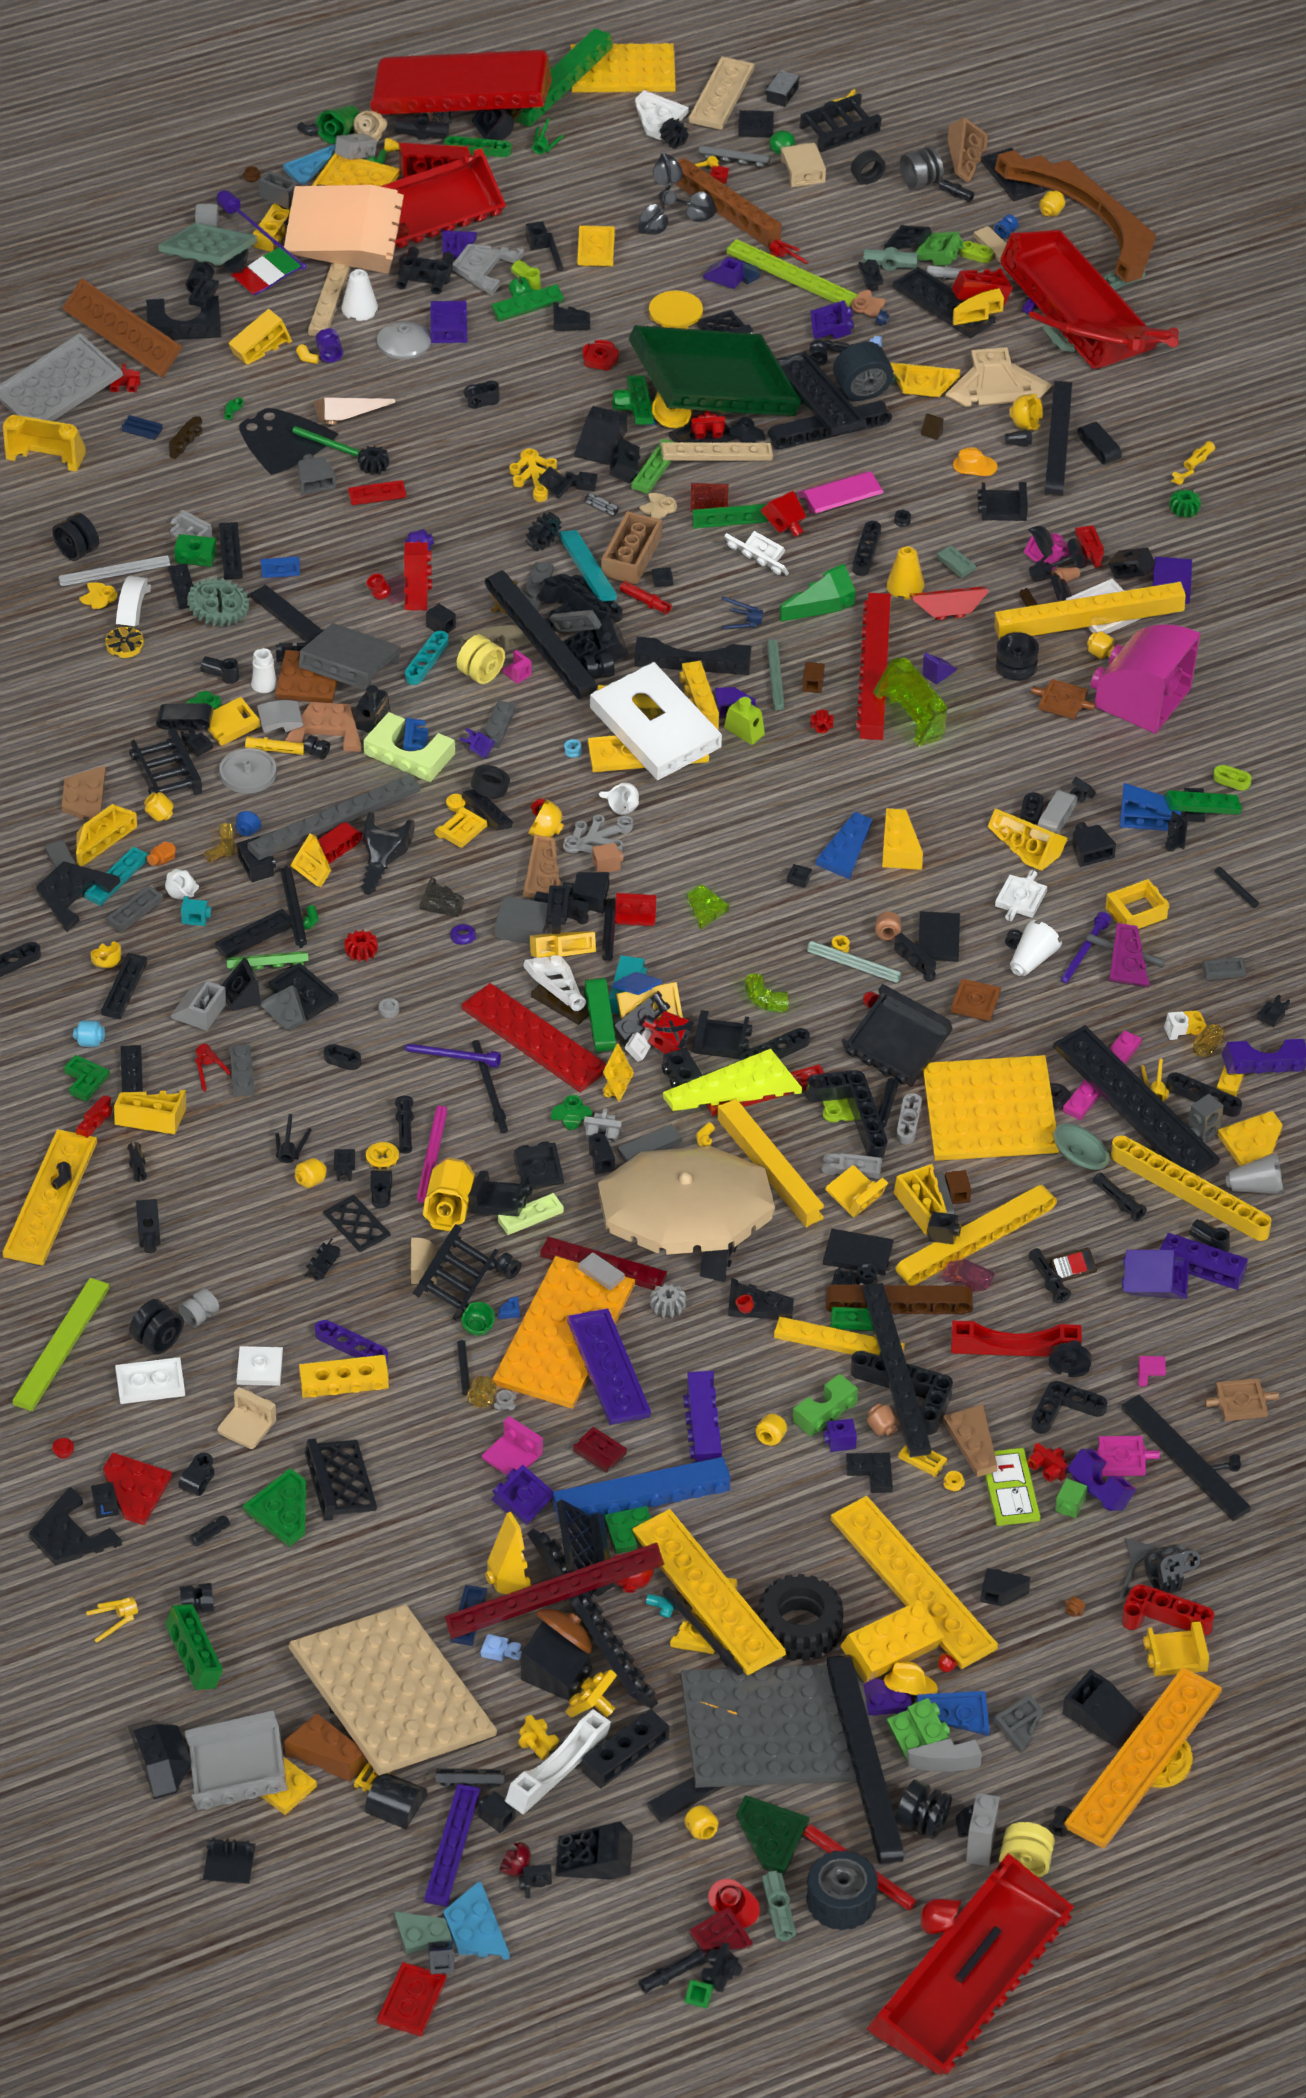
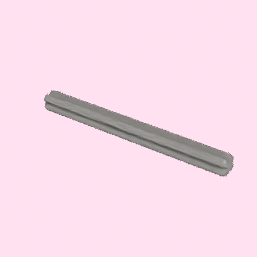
M167 555L60 575L58 580L61 587L168 567L170 560Z

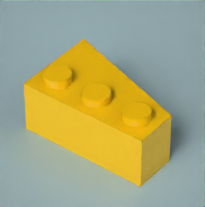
M179 1090V1093L166 1094V1091H160V1094L147 1095L146 1091L121 1092L114 1105L115 1125L176 1134L186 1111V1090Z

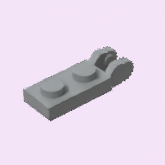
M843 1153L824 1155L823 1160L826 1164L822 1166V1171L827 1175H835L837 1173L841 1175L854 1165L867 1178L880 1179L881 1158Z

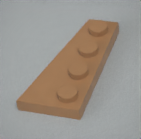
M534 835L523 891L524 897L534 898L537 891L549 894V886H561L554 838Z
M983 1404L944 1415V1425L975 1475L980 1477L997 1472L996 1457Z

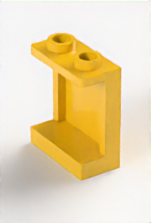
M1192 1622L1191 1631L1154 1634L1152 1627L1147 1628V1635L1143 1636V1646L1149 1652L1147 1662L1148 1667L1153 1669L1154 1677L1176 1675L1182 1667L1193 1673L1208 1671L1209 1654L1201 1622Z

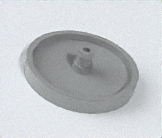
M243 748L229 753L223 758L219 768L222 783L230 790L238 793L260 792L268 788L274 782L277 775L276 762L273 757L267 752L255 748Z

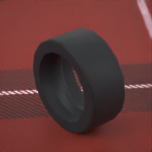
M864 151L853 160L851 173L860 184L869 185L882 177L886 164L876 151ZM875 162L868 172L861 174L867 164Z
M491 765L478 766L474 770L471 779L473 790L488 798L504 797L510 784L508 774L502 769Z

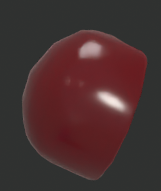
M523 1842L514 1843L517 1849L506 1852L499 1870L501 1873L518 1877L523 1874V1867L530 1865V1848Z

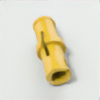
M1207 441L1200 449L1193 451V455L1184 462V467L1190 471L1199 463H1203L1207 459L1206 457L1215 450V445Z

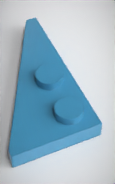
M336 144L283 164V170L293 181L305 185L332 158L335 153Z

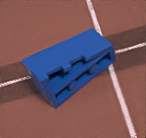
M1124 783L1120 827L1168 831V821L1171 819L1172 810L1169 809L1165 796ZM1174 811L1181 816V811Z

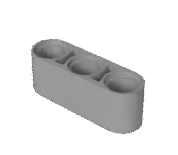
M1057 790L1042 814L1038 826L1059 834L1076 806L1077 796Z

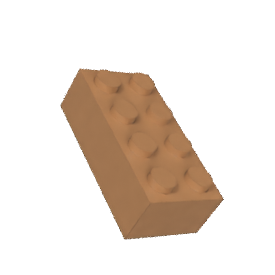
M627 511L601 559V570L605 576L637 585L662 538V520Z

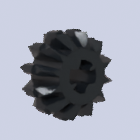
M673 117L664 121L659 130L660 138L664 140V144L667 143L669 148L674 147L675 149L684 145L690 135L687 132L688 128L684 127V122L681 123L679 118L674 119Z
M375 445L361 449L358 456L360 470L364 471L365 474L371 473L372 475L374 473L381 474V471H386L389 466L387 450H383L382 446L377 448Z

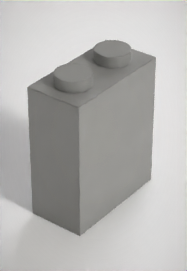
M976 1794L969 1828L966 1863L989 1867L997 1830L1000 1800L998 1796Z

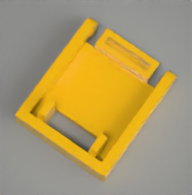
M240 696L213 711L211 724L207 730L223 746L260 727L261 724L260 719ZM243 711L249 716L248 718L244 719L241 715Z

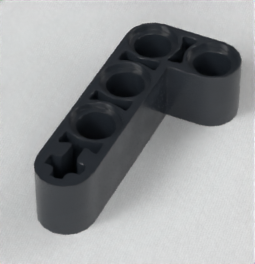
M559 574L543 580L539 595L543 602L555 603L562 601L563 603H569L574 612L593 610L599 621L610 615L611 608L571 576Z

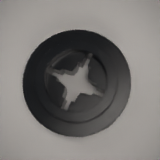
M1050 1083L1051 1095L1053 1097L1057 1096V1099L1052 1098L1053 1108L1057 1111L1059 1107L1063 1108L1070 1099V1092L1061 1084Z

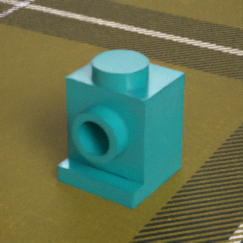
M184 896L181 907L182 924L206 926L207 919L211 918L212 906H208V901L188 899V896Z

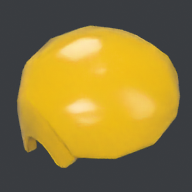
M113 941L111 946L101 943L98 949H93L90 952L92 963L96 967L103 969L115 967L121 960L120 944L116 941Z

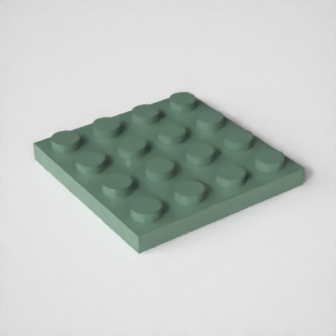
M193 223L160 243L159 251L165 252L166 255H179L184 259L193 258L197 259L198 262L207 261L212 262L213 265H222L227 260L232 259L235 255L240 254L243 250L257 242V235Z

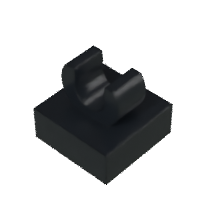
M1075 777L1071 782L1075 788L1071 790L1070 794L1077 795L1081 793L1078 798L1081 803L1086 800V796L1092 799L1096 794L1092 786L1078 777Z
M838 1268L835 1270L831 1285H855L856 1273L852 1270L844 1271Z

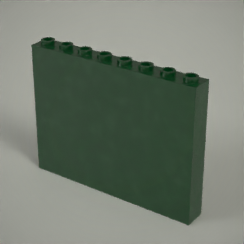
M634 325L628 339L667 408L796 416L802 402L762 334Z

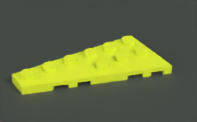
M768 1049L663 1092V1099L673 1111L698 1108L700 1104L711 1103V1106L719 1105V1102L732 1101L734 1099L742 1102L762 1099L763 1096L775 1094L776 1097L783 1096V1093L787 1092L800 1094L802 1093V1087L772 1049Z

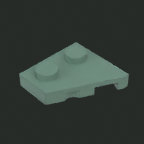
M394 1912V1918L406 1954L428 1949V1942L452 1941L444 1918Z

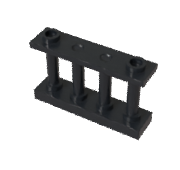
M858 93L802 113L800 116V128L804 129L810 126L818 135L817 149L820 152H824L879 132L881 130L882 118L879 114L871 117L866 114L861 108L862 95ZM855 110L862 120L854 122L847 113ZM840 116L847 125L839 127L832 118ZM825 121L832 131L824 133L818 126V123Z
M176 728L168 730L169 739H166L165 742L140 749L136 741L131 740L132 749H129V754L132 761H136L144 777L149 795L154 792L165 794L187 787L192 789L194 795L202 794L201 778ZM166 749L173 751L171 755L145 761L143 757L144 755ZM171 762L179 763V767L155 774H152L150 768ZM177 775H185L186 777L185 780L158 787L156 781Z
M457 1224L451 1229L412 1293L420 1298L423 1291L427 1293L429 1291L457 1309L452 1318L455 1321L468 1307L469 1303L467 1302L487 1269L490 1271L493 1269L497 1261L494 1257L498 1253V1250L494 1249L490 1257L462 1241V1237L458 1236L462 1227ZM451 1246L461 1249L485 1264L482 1270L479 1272L452 1255V1252L449 1250ZM441 1262H449L476 1279L473 1285L470 1287L443 1270V1267L440 1265ZM432 1277H440L464 1292L466 1296L461 1302L434 1285V1282L431 1280Z

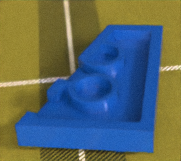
M985 1691L917 1694V1703L929 1698L931 1703L935 1702L940 1711L938 1718L941 1723L945 1721L950 1727L989 1736L990 1729Z

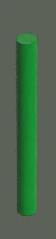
M296 426L292 431L294 434L358 457L361 452L358 449Z

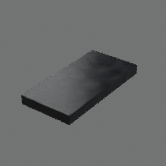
M1013 148L981 156L982 164L1013 202L1045 192L1044 186L1005 179L995 170L998 154L1013 151Z

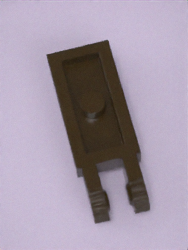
M195 416L190 419L169 442L170 458L177 459L185 451L188 444L192 443L195 437L201 435L203 432L200 426L202 424L201 417Z

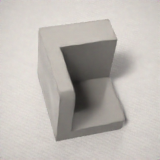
M197 204L195 222L218 227V204Z

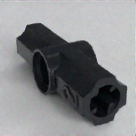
M424 116L417 117L416 119L397 118L395 132L415 135L419 140H426L429 137L447 138L449 136V123L433 122Z

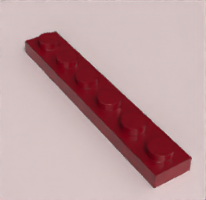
M549 1236L540 1251V1257L554 1260L555 1256L578 1263L582 1262L593 1252L624 1273L625 1277L635 1279V1285L655 1290L656 1286L662 1287L667 1277V1271Z

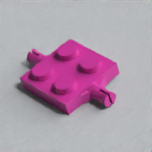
M1099 1436L1098 1438L1099 1448L1096 1452L1107 1462L1102 1470V1476H1145L1146 1460L1160 1459L1159 1450L1146 1451L1142 1436Z

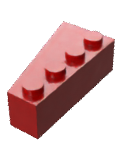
M399 143V169L401 177L403 179L460 160L463 156L470 155L467 146Z

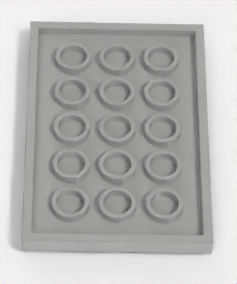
M79 333L1 383L0 402L14 415L54 421L122 377L123 373L119 367Z

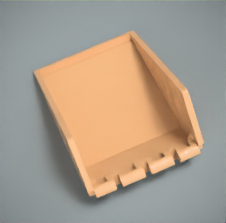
M374 185L295 186L284 248L292 255L388 274L395 248V242L392 241H396L398 226L396 225H399L400 209L402 208L404 195L398 194V190Z

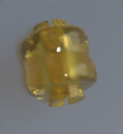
M488 1376L476 1377L473 1379L468 1390V1400L475 1407L485 1408L490 1406L498 1390L497 1384Z

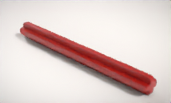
M809 1825L806 1827L804 1836L827 1853L838 1850L848 1851L815 1826ZM877 1872V1889L906 1910H912L917 1900Z

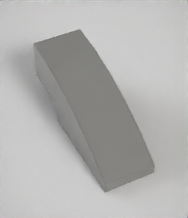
M950 1738L908 1750L907 1765L911 1768L935 1772L970 1770L981 1767L982 1753L976 1740L953 1745Z

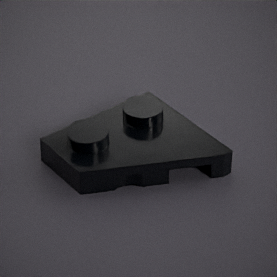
M901 225L884 247L885 249L888 247L902 249L923 244L932 234L931 228Z

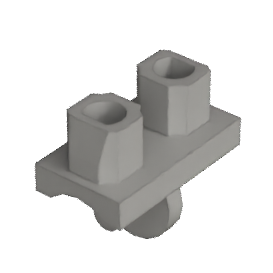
M604 1108L603 1113H595L594 1118L585 1116L586 1139L589 1140L592 1134L604 1132L608 1142L616 1143L619 1135H622V1121H615L616 1115H609L608 1108Z

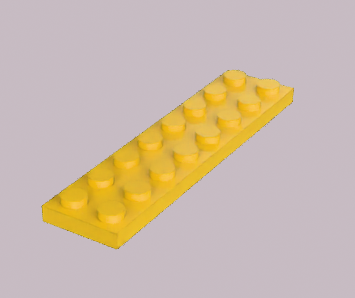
M56 1130L3 1250L4 1258L44 1266L97 1145V1137L89 1136L86 1138L74 1132ZM65 1161L71 1166L72 1178L60 1189L55 1190L51 1182L59 1176L56 1167L58 1163Z

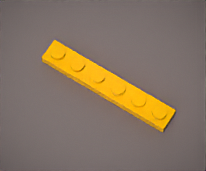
M779 1317L774 1332V1338L851 1355L856 1351H866L880 1356L876 1339L873 1336ZM901 1343L904 1352L905 1343Z

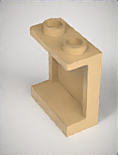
M815 143L781 147V162L786 164L789 171L791 187L825 182L826 168Z

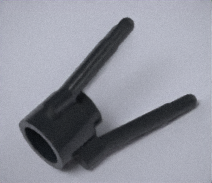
M292 1114L288 1116L285 1142L282 1145L279 1133L275 1134L276 1158L282 1163H292L294 1159H299V1154L312 1131L311 1128H308L296 1149L295 1145L290 1142Z

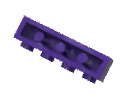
M1167 1233L1160 1250H1176L1190 1257V1275L1235 1290L1239 1289L1246 1274L1247 1258L1183 1238L1179 1235Z

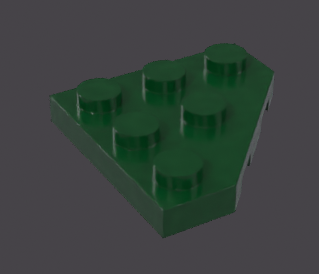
M745 1795L736 1812V1818L761 1867L768 1871H777L784 1876L809 1824L810 1817Z

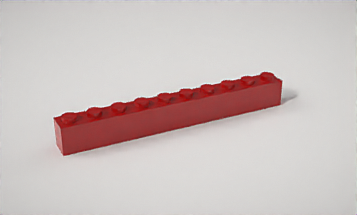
M868 593V600H864L863 612L867 613H863V625L866 626H862V638L866 639H862L861 651H865V653L861 652L860 664H864V666H860V677H863V679H859V691L863 692L858 694V704H862V706H858L857 717L861 719H857L856 731H860V739L883 740L891 594Z

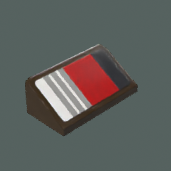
M1089 1247L1050 1259L1051 1268L1055 1274L1061 1276L1063 1282L1097 1272Z

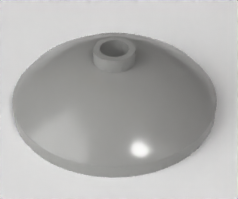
M406 320L396 321L380 330L377 335V345L380 351L389 357L411 359L424 354L430 348L431 334L419 323Z

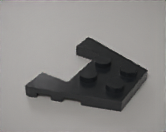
M63 861L36 886V889L46 905L52 910L56 919L60 921L64 930L68 932L80 921L77 914L67 909L93 884L109 894L121 881L116 875Z
M69 1487L29 1532L30 1539L55 1566L83 1558V1555L95 1552L97 1554L103 1552L104 1548L111 1546L117 1548L122 1545L121 1538L111 1528L90 1539L70 1518L68 1513L83 1505V1499L72 1487Z

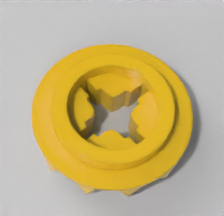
M378 1142L367 1149L366 1160L367 1163L371 1164L372 1168L378 1167L380 1170L382 1167H386L389 1169L391 1165L395 1166L397 1160H399V1151L391 1143ZM379 1155H386V1158L382 1157L381 1159H379Z

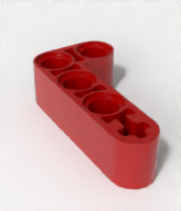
M1138 1584L1131 1589L1124 1604L1122 1625L1128 1630H1137L1142 1625L1144 1618L1148 1617L1186 1631H1191L1192 1622H1201L1203 1634L1206 1636L1212 1632L1215 1614L1207 1606Z

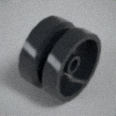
M74 513L66 520L54 525L52 529L53 538L58 549L71 561L79 560L86 553L92 552L99 546V536L94 525L82 513Z
M1013 632L1002 636L997 643L996 669L998 673L1004 678L1017 681L1032 677L1036 673L1038 665L1039 644L1037 640L1031 635L1022 632Z
M152 1299L141 1306L135 1313L129 1327V1335L139 1344H143L147 1350L159 1355L166 1352L178 1340L184 1326V1319L160 1299Z

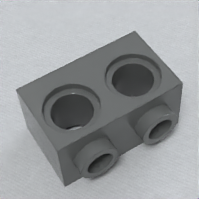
M1207 1094L1191 1105L1188 1126L1204 1143L1214 1138L1218 1133V1129H1221L1224 1106L1210 1094Z

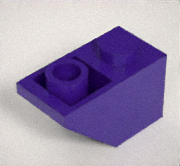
M726 257L711 265L703 275V278L735 289L743 280V262Z

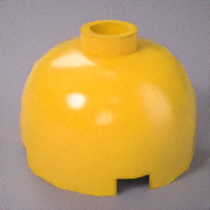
M1037 394L1019 396L1010 408V417L1018 428L1031 429V431L1040 428L1041 424H1038L1039 419L1043 418V407L1041 399L1036 398Z
M546 799L528 834L532 837L536 834L550 838L555 833L559 835L564 826L561 823L563 815L560 808Z

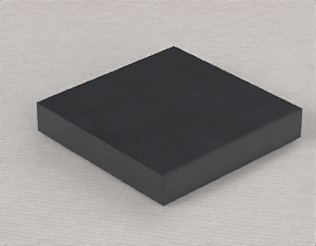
M739 110L738 137L771 138L773 135L774 111Z

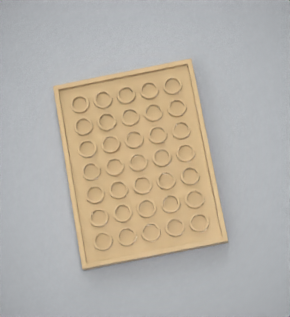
M406 1604L311 1634L289 1643V1649L378 1775L496 1736V1727Z

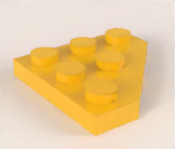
M1270 1111L1218 1129L1217 1135L1237 1164L1242 1166L1274 1152L1283 1124L1275 1113Z

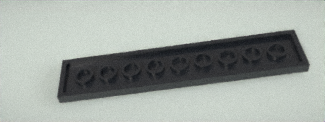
M1086 1025L1054 1042L1053 1048L1162 1157L1197 1176L1219 1164L1220 1158Z
M534 1528L527 1533L528 1537L553 1576L556 1578L567 1574L565 1556L561 1552V1549H563L561 1544L556 1539L551 1540L545 1532L540 1533ZM591 1591L568 1598L629 1695L651 1709L655 1707L658 1702L654 1697L656 1694L654 1689L648 1683H645L643 1680L645 1675L638 1667L634 1666L633 1662L635 1660L632 1655L623 1649V1641L618 1635H614L612 1631L614 1629L613 1625L602 1616L603 1610L591 1599L593 1597Z

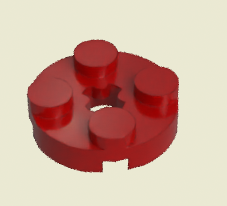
M595 340V343L591 345L587 343L582 350L584 365L609 371L619 359V350L614 347L615 344L607 340Z

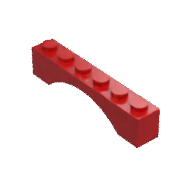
M952 1320L951 1353L1049 1357L1052 1346L1069 1343L1072 1340L1079 1341L1082 1344V1325L1059 1324L1039 1332L1006 1333L989 1329L975 1321Z

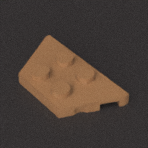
M105 766L65 778L62 812L75 815L82 820L85 817L92 819L102 812L106 775Z

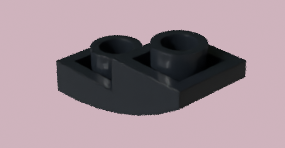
M245 249L240 254L232 257V259L227 260L224 266L225 272L243 273L249 249Z

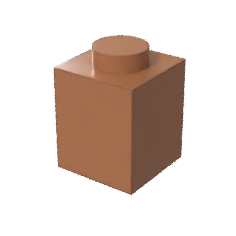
M616 843L592 847V862L596 872H614L621 869L623 854L621 850H618Z

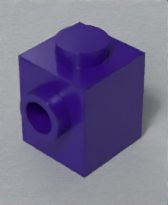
M853 1418L827 1422V1431H823L824 1443L829 1444L830 1452L856 1449L857 1433Z

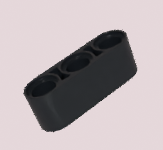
M1095 421L1078 428L1080 440L1102 464H1107L1121 458L1122 453L1119 445L1098 422Z
M205 703L162 704L159 708L156 725L164 730L175 728L176 730H189L188 727L190 726L195 730L208 729L214 709Z

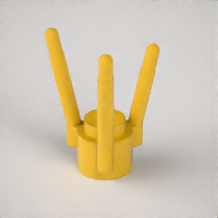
M1160 1058L1157 1081L1149 1085L1144 1065H1141V1072L1144 1083L1164 1101L1169 1097V1090L1161 1082L1163 1059Z
M128 1597L122 1600L100 1603L97 1605V1609L87 1611L86 1615L116 1609L117 1615L124 1617L123 1620L95 1638L97 1643L127 1622L133 1621V1615L138 1613L134 1598Z

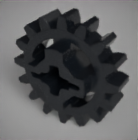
M548 512V514L543 513L542 517L538 516L536 522H532L533 526L528 528L529 533L526 534L527 545L536 551L544 550L545 546L549 547L551 541H555L554 537L559 535L558 530L561 529L560 524L562 523L559 520L560 518L551 512Z

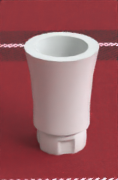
M262 648L256 650L253 655L251 686L257 692L268 693L277 688L278 681L275 674L273 656L269 649Z

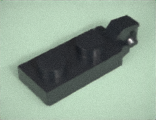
M549 886L546 916L547 924H552V934H560L561 925H566L570 886Z

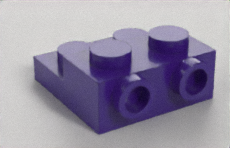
M845 300L811 311L814 339L831 334L834 339L851 334V329L854 328L853 320L850 318L853 317V311L850 306H847Z
M522 1464L518 1470L513 1468L505 1477L508 1480L505 1484L500 1482L492 1491L495 1495L491 1500L506 1513L513 1512L528 1525L553 1498L554 1491Z

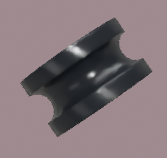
M907 510L896 511L894 523L899 527L908 526L911 522L910 512Z
M1016 929L1010 930L1005 938L1006 945L1011 949H1017L1023 933Z

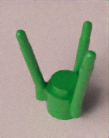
M549 118L546 119L540 136L539 126H537L531 149L539 155L545 152L549 153L551 148L564 137V135H560L548 145V139L544 137L550 121Z

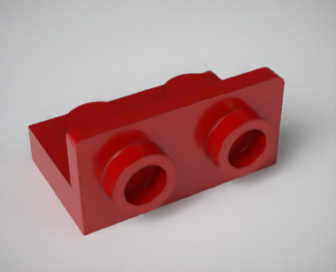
M616 893L615 924L655 926L657 895Z

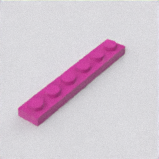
M1124 1030L1110 1047V1050L1126 1064L1142 1044V1038ZM1084 1080L1063 1106V1112L1082 1120L1101 1095Z

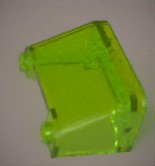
M902 657L892 659L874 689V694L878 698H882V696L889 697L890 703L899 702L917 724L914 730L917 734L913 740L918 746L941 740L946 732L947 706L909 659Z

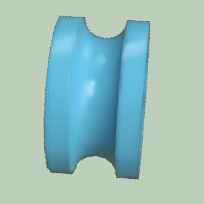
M570 739L565 742L564 749L568 757L575 758L582 754L581 742L579 740Z

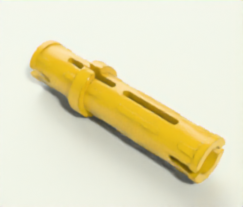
M247 736L245 748H255L265 752L274 751L304 755L305 743L269 739V737L254 738Z

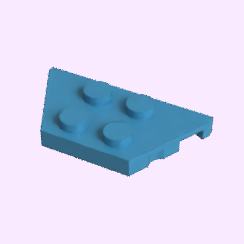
M481 1881L477 1882L443 1911V1917L446 1920L457 1953L462 1955L475 1954L480 1957H488V1954L500 1955L502 1959H509L508 1948Z

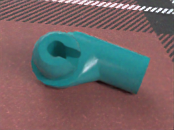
M648 1594L646 1604L661 1608L660 1616L670 1618L672 1611H674V1606L668 1599Z

